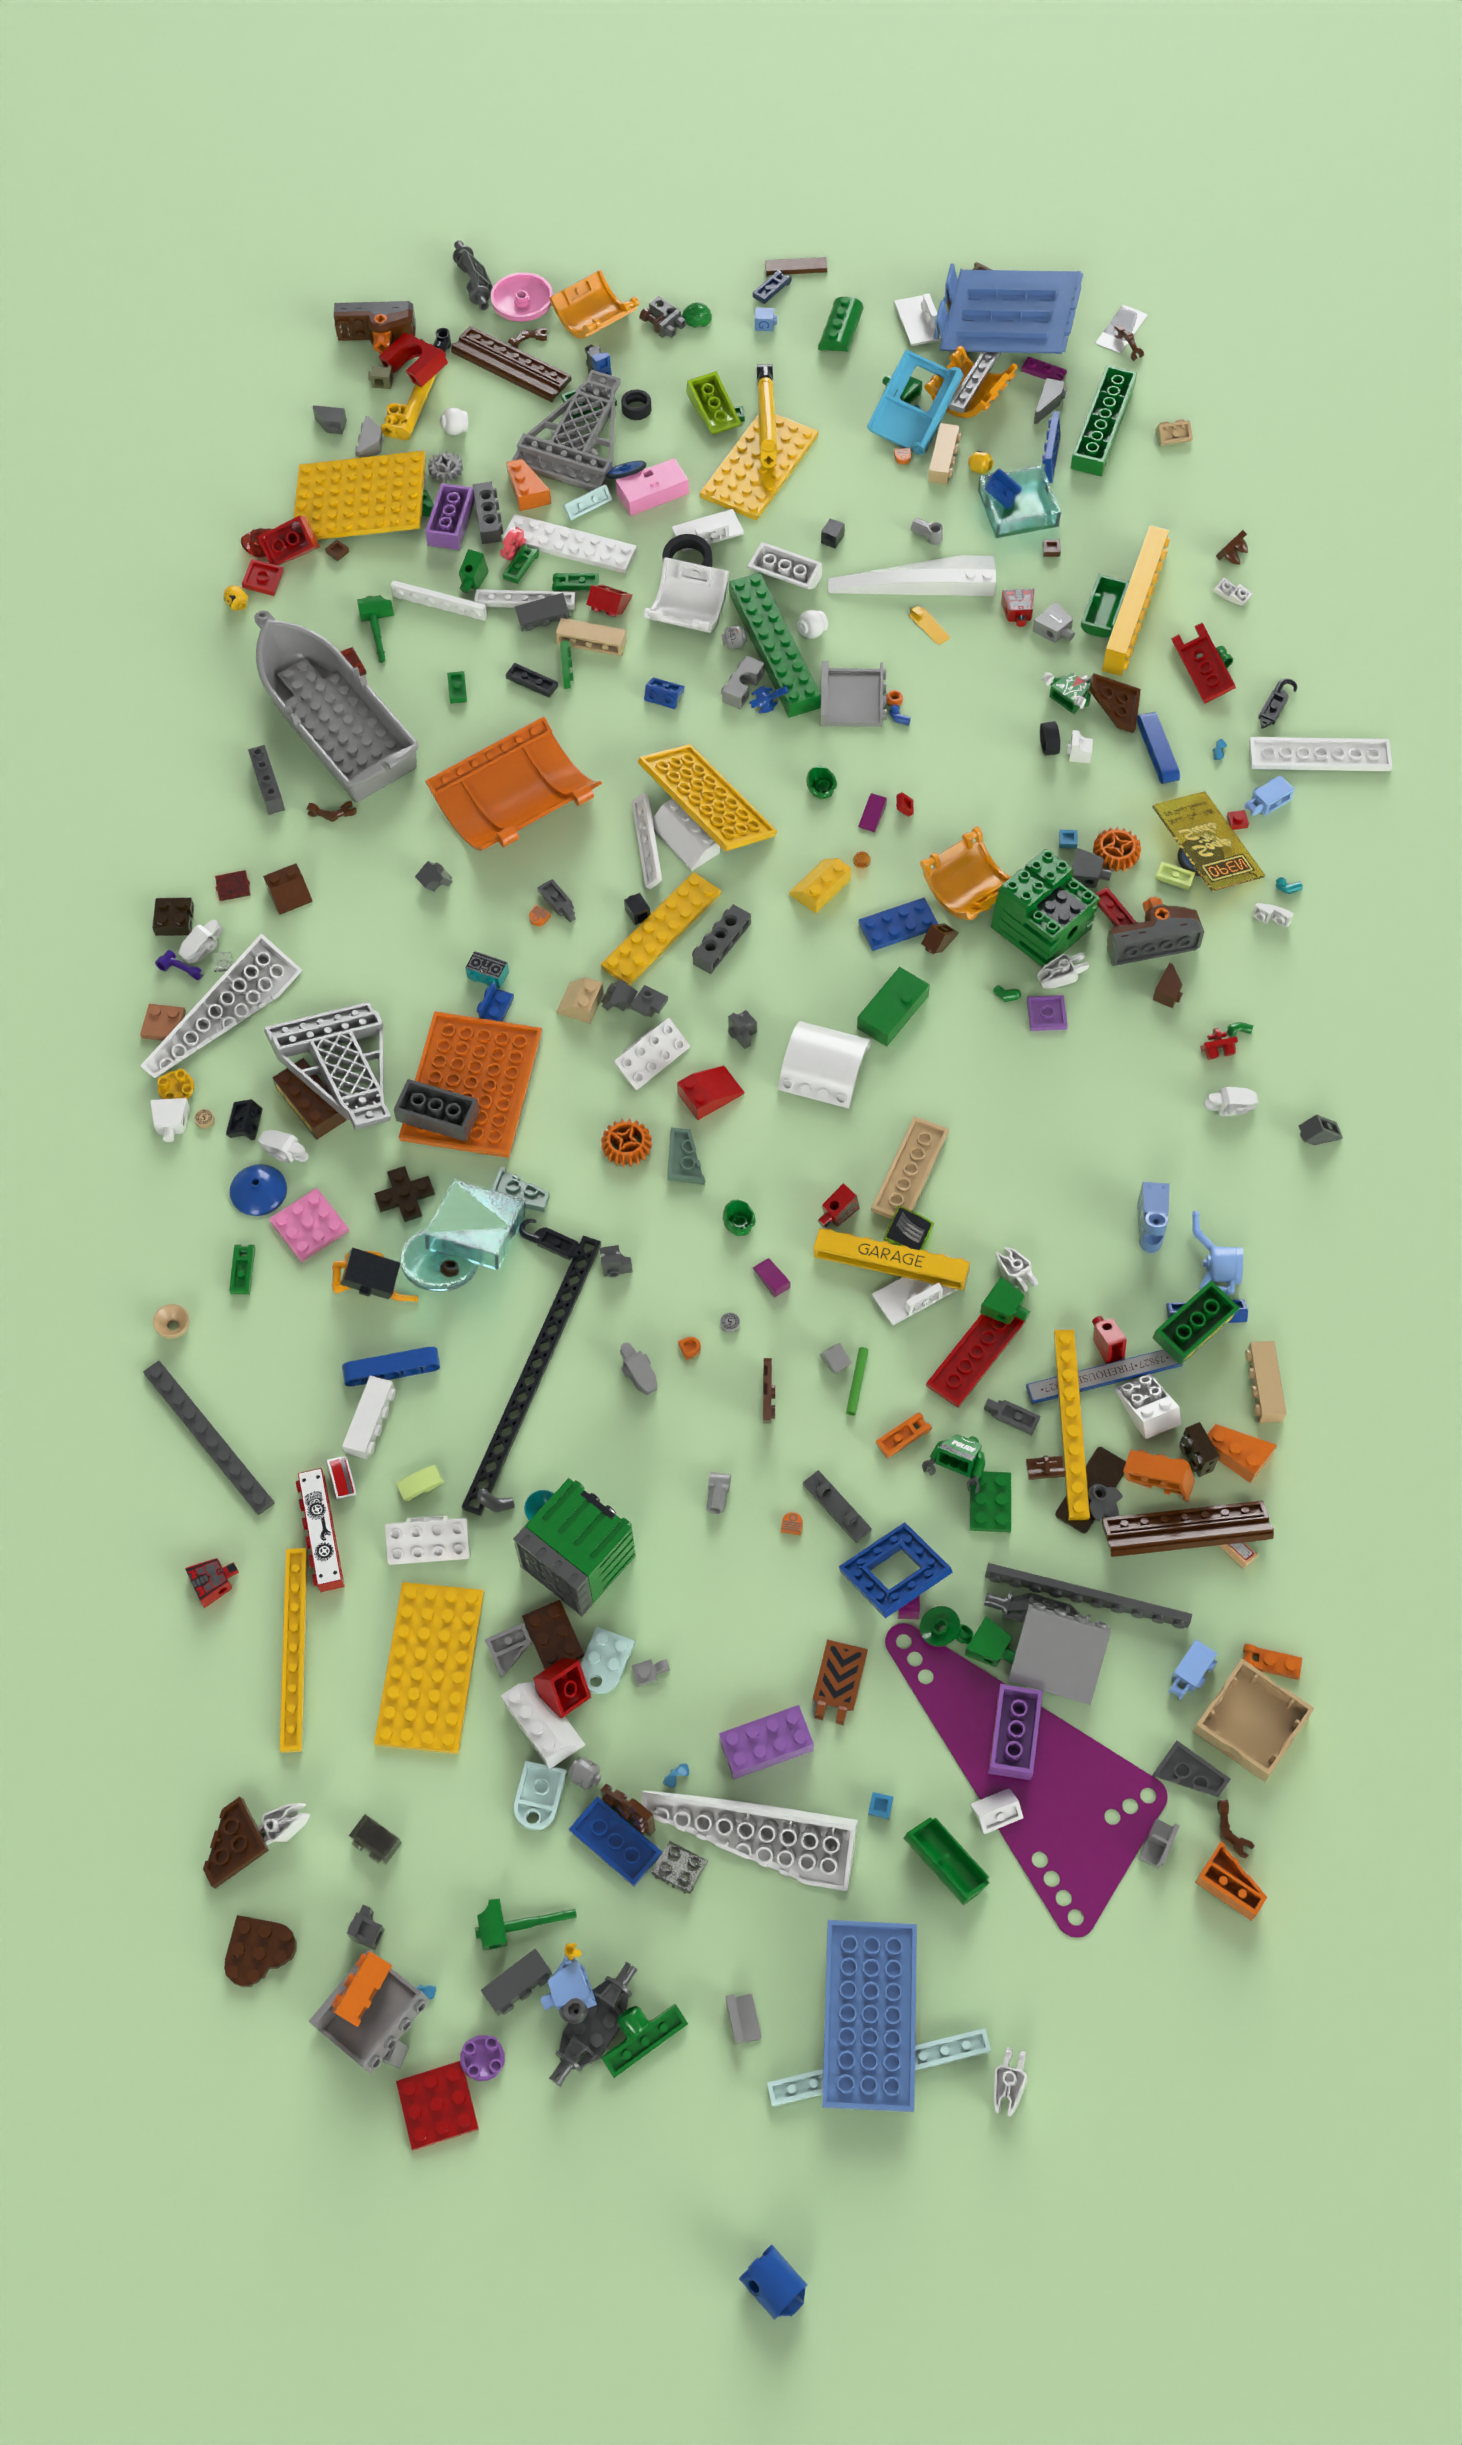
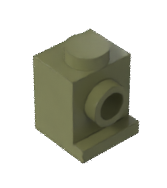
M388 365V368L372 367L368 374L372 388L391 389L394 378L392 366Z

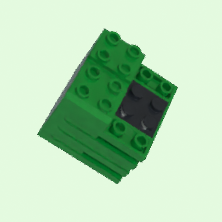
M1047 849L1041 851L1025 865V868L1020 869L1001 885L998 890L991 923L992 929L1042 967L1067 951L1092 929L1093 924L1091 922L1095 918L1094 913L1098 907L1096 904L1100 900L1099 896L1072 877L1074 869Z

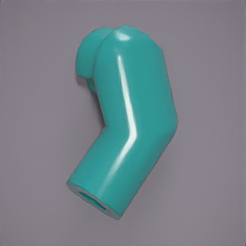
M1283 877L1276 880V888L1287 894L1303 889L1301 882L1288 884Z

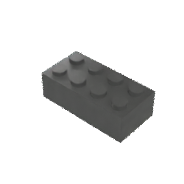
M407 1079L393 1109L396 1121L465 1142L480 1112L478 1099Z

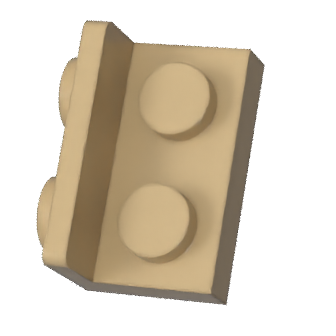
M1184 419L1177 420L1175 423L1162 422L1155 429V432L1159 435L1160 446L1191 442L1193 440L1190 421H1185Z

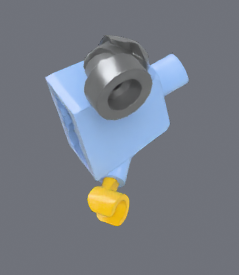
M568 1943L564 1949L565 1957L562 1963L548 1980L551 1993L541 1997L540 2000L545 2010L556 2006L559 2010V2015L565 2022L576 2024L586 2018L587 2008L597 2005L585 1967L575 1958L581 1956V1951L575 1949L576 1943Z

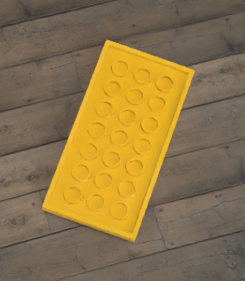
M758 414L701 490L700 498L729 510L733 509L734 512L757 521L816 440L818 431L775 414L777 463L775 466L767 468L761 464Z
M691 744L639 757L638 764L725 852L775 837L777 830Z
M402 1582L374 1740L375 1746L459 1754L484 1590Z

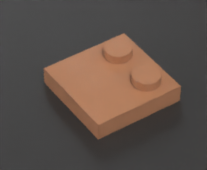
M149 1004L140 1033L141 1038L163 1041L185 1017V1008Z

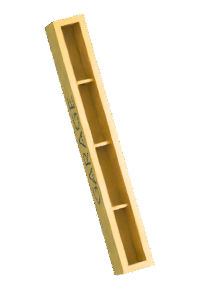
M819 1228L813 1247L814 1257L926 1283H940L941 1286L962 1291L965 1290L970 1272V1262L962 1258L955 1259L944 1254H933L926 1250L910 1249L904 1245L897 1246L886 1241H874L868 1237L861 1238L850 1233L835 1232L832 1229Z

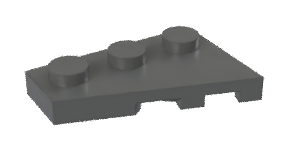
M1177 1740L1152 1775L1215 1797L1220 1796L1231 1780Z

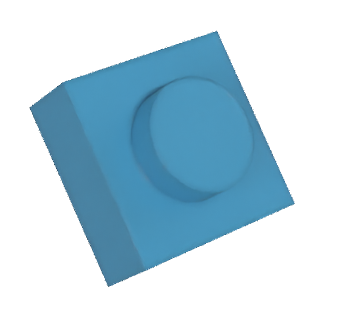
M1060 829L1059 848L1077 849V830Z
M872 1792L868 1815L889 1820L893 1796Z

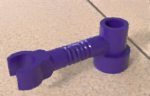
M167 950L163 956H160L155 961L156 966L164 972L171 966H175L187 972L196 980H200L203 976L200 974L202 971L200 968L189 966L175 959L176 955L171 950Z

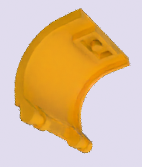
M602 270L549 297L561 323L573 336L579 339L594 334L637 310L636 307L639 306V301L636 297L631 298L629 302L625 301L622 303L611 291Z
M958 346L955 352L950 355L951 363L946 367L947 369L958 367L963 373V378L956 392L974 365L962 346ZM1013 363L1002 373H989L964 414L950 410L949 406L946 412L957 417L970 418L976 416L982 409L986 411L991 405L989 401H994L999 395L998 391H1002L1008 385L1006 381L1010 382L1016 375L1014 372L1018 366ZM933 375L924 386L925 390L932 396L931 399L933 401L944 381L938 375Z
M978 826L973 828L972 832L963 834V840L941 854L933 853L930 855V858L920 861V866L924 872L923 876L938 902L954 917L968 919V921L977 918L980 912L992 908V905L996 903L999 888L1011 877L1004 873L992 860L983 842L982 831Z

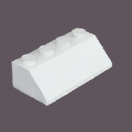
M761 542L748 564V568L805 589L816 588L822 577L821 562Z
M673 798L664 803L652 819L656 834L691 871L720 854V846Z
M534 1682L517 1684L501 1695L505 1707L549 1770L585 1746V1743L565 1716L559 1718L539 1697Z

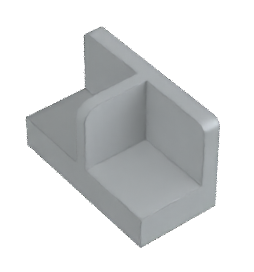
M1156 1818L1138 1859L1159 1869L1166 1860L1180 1825L1170 1826Z

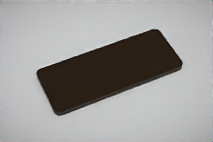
M1098 1447L1086 1465L1087 1489L1089 1490L1094 1484L1116 1488L1124 1476L1123 1470L1126 1461L1103 1447ZM1067 1495L1055 1513L1056 1518L1083 1534L1088 1532L1095 1521L1090 1509L1089 1520H1068Z

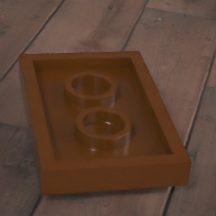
M557 1600L522 1616L544 1670L561 1658L578 1660L584 1657L583 1650L561 1600Z

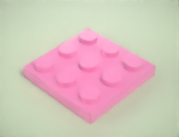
M317 1188L269 1218L270 1223L300 1262L305 1261L349 1232L347 1225Z

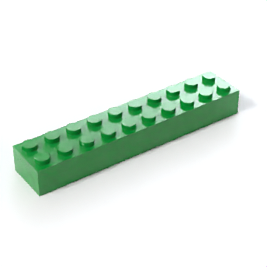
M761 572L729 581L731 600L761 662L765 663V670L774 689L778 690L784 686L788 688L789 693L779 696L788 717L820 709L821 694Z

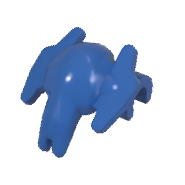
M765 686L756 689L751 693V695H756V699L749 702L751 708L759 706L762 708L759 711L760 714L773 711L774 707L778 704L777 701L773 702V700L789 693L787 686L772 693L769 692L773 689L766 688Z

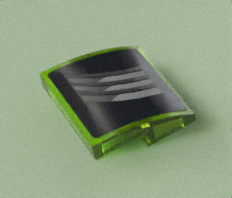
M898 1205L883 1241L897 1246L904 1245L910 1249L923 1250L934 1223L920 1214Z

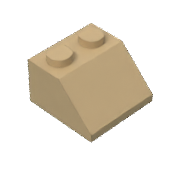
M589 978L570 982L556 1013L591 1024L604 995L603 983Z

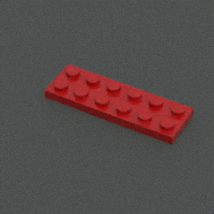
M981 1314L927 1381L926 1387L959 1408L1026 1321L1024 1322L1015 1316L1010 1324H1006Z

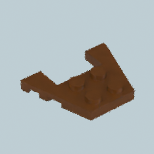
M764 1358L763 1423H771V1419H775V1405H771V1399H775V1385H772V1358Z

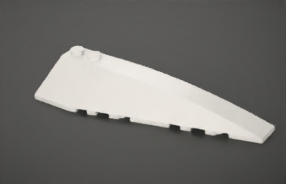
M959 555L828 578V593L994 596L996 585L994 556Z
M261 933L140 1067L153 1078L158 1077L278 998L303 970Z
M642 1791L641 1804L653 1814L655 1820L677 1827L676 1829L683 1832L687 1831L696 1835L699 1839L710 1841L715 1846L745 1859L754 1860L759 1865L779 1871L782 1875L791 1876L803 1884L848 1891L858 1820L748 1802Z

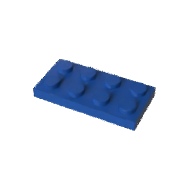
M1054 411L1052 418H1049L1048 428L1050 429L1046 433V440L1048 442L1044 444V452L1046 454L1042 456V464H1045L1043 476H1046V483H1053L1061 437L1060 414Z
M924 897L861 918L858 924L871 950L875 951L925 934L931 925H936L938 922Z
M598 1796L569 1828V1831L633 1887L636 1886L663 1854L659 1848Z

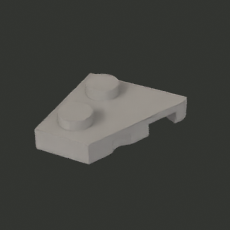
M524 1623L485 1639L500 1677H503L532 1643Z

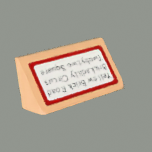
M1245 1542L1218 1545L1243 1569L1258 1556Z

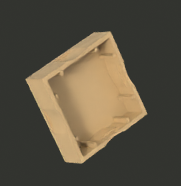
M1241 1659L1192 1732L1266 1782L1314 1710V1707L1289 1690L1276 1685L1267 1675Z

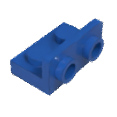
M1000 468L988 477L984 487L1007 510L1012 507L1016 495L1022 491V487Z
M653 677L646 684L644 700L675 709L678 698L684 693L685 686Z
M492 982L490 987H487L485 990L483 1001L477 1006L479 1018L502 1022L514 999V995L497 989L496 983Z

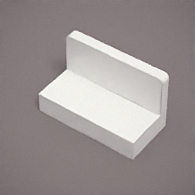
M1010 1789L971 1803V1808L978 1817L983 1834L1023 1819L1019 1800Z

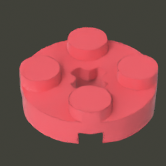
M515 527L516 530L511 529L503 540L502 544L505 546L504 550H500V555L506 560L512 561L520 547L526 543L524 531L518 527Z

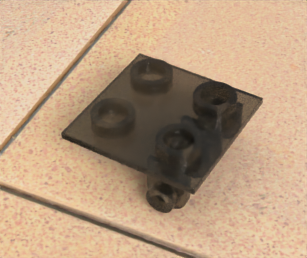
M669 1841L651 1873L655 1876V1879H660L666 1882L667 1885L673 1884L672 1888L677 1886V1889L683 1891L684 1894H691L694 1884L708 1860Z

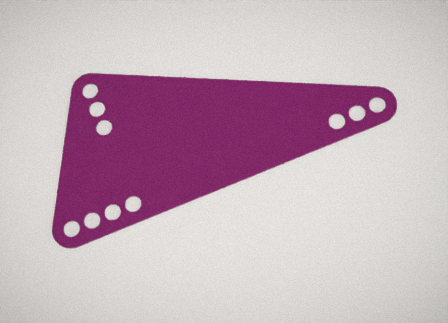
M905 1623L893 1626L886 1634V1648L979 1799L981 1800L1003 1790L1010 1789L1019 1800L1023 1819L1003 1826L998 1830L1058 1927L1070 1937L1079 1938L1089 1934L1147 1838L1154 1820L1158 1819L1168 1799L1165 1786L1155 1777L1041 1707L1034 1771L1031 1781L988 1774L1000 1684L1005 1683L946 1646L936 1647L928 1644L921 1636L920 1630ZM902 1634L908 1635L912 1641L911 1646L907 1649L899 1648L896 1643L898 1636ZM911 1652L921 1654L923 1661L919 1666H911L908 1663L907 1656ZM927 1669L933 1673L934 1678L931 1683L923 1684L919 1681L918 1674L921 1670ZM1144 1788H1151L1155 1791L1156 1799L1154 1802L1145 1803L1141 1799L1140 1793ZM1128 1798L1134 1799L1138 1804L1137 1812L1134 1814L1126 1813L1122 1807L1124 1800ZM1109 1809H1115L1120 1814V1821L1115 1825L1107 1823L1104 1818L1105 1812ZM1043 1852L1048 1858L1047 1865L1043 1868L1036 1867L1032 1863L1033 1854ZM1054 1871L1059 1875L1060 1882L1057 1886L1050 1887L1045 1884L1044 1875L1046 1872ZM1066 1890L1071 1894L1072 1901L1069 1905L1061 1906L1057 1903L1056 1894L1058 1891ZM1073 1909L1080 1910L1084 1916L1083 1922L1077 1926L1072 1925L1068 1921L1069 1911Z

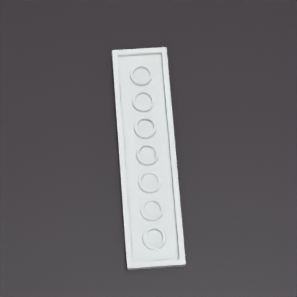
M514 514L503 535L504 540L511 529L516 530L515 527H518L524 531L525 545H528L531 549L535 548L539 552L626 574L637 552L636 545Z
M1250 737L1249 739L1251 769L1391 771L1393 767L1389 739Z

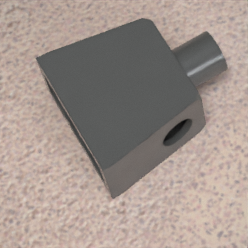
M1077 848L1072 869H1074L1072 877L1085 887L1096 888L1099 879L1110 881L1112 870L1102 868L1104 862L1102 857Z

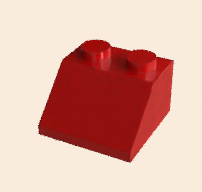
M603 584L591 585L586 605L591 606V609L601 612V610L607 611V615L616 617V615L623 614L633 594Z
M561 1658L533 1678L539 1697L559 1718H563L591 1698L579 1660Z

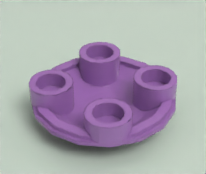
M478 2035L473 2037L463 2045L460 2053V2064L464 2073L476 2081H488L495 2078L502 2070L505 2062L503 2048L494 2036Z

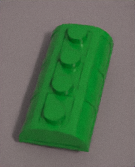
M838 297L835 299L818 344V350L849 351L864 309L860 300L853 297Z
M1098 574L1081 620V628L1084 632L1103 638L1111 636L1130 581Z
M928 1818L904 1836L903 1839L922 1858L962 1905L970 1902L990 1884L987 1880L989 1876L937 1818Z

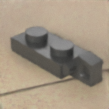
M553 879L537 887L538 892L559 916L564 915L569 922L576 919L572 901Z
M988 1398L984 1406V1410L990 1412L991 1416L996 1418V1420L1031 1436L1041 1417L1006 1400H999L997 1403Z

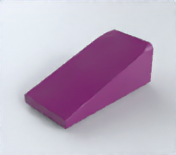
M873 793L870 794L858 825L859 828L872 832L876 831L887 805L886 797Z
M769 1258L753 1267V1270L774 1298L791 1288V1282Z

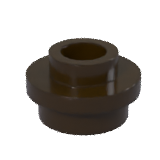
M445 1260L440 1265V1272L446 1277L456 1276L459 1274L458 1263L454 1260Z

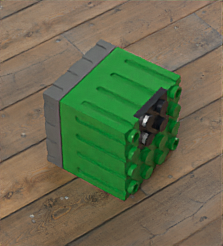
M568 1478L513 1540L517 1549L520 1567L580 1616H583L634 1559L636 1554L634 1553L635 1546L631 1523L627 1519H621L615 1515V1510L609 1505L604 1506L600 1503V1499L594 1493L589 1494L586 1492L580 1482L577 1480L572 1481Z

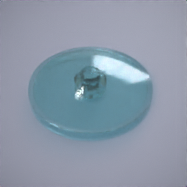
M429 1229L415 1234L405 1243L401 1252L402 1271L406 1278L419 1288L435 1292L450 1291L469 1282L478 1269V1249L472 1239L460 1231L428 1233ZM445 1260H454L458 1263L459 1274L453 1277H446L440 1272V1265Z

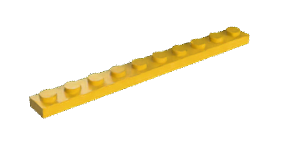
M1074 1329L1054 1330L1068 1520H1089L1090 1513Z
M307 1548L286 1549L280 1719L281 1753L302 1752Z

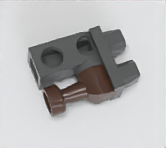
M659 296L649 303V309L644 308L639 315L642 321L652 323L655 333H659V336L662 338L666 335L672 338L676 334L675 327L683 329L686 326V320L681 317V310L676 309Z

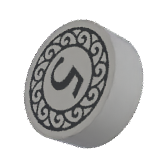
M731 1312L724 1314L720 1320L722 1330L727 1333L736 1332L740 1327L739 1317Z

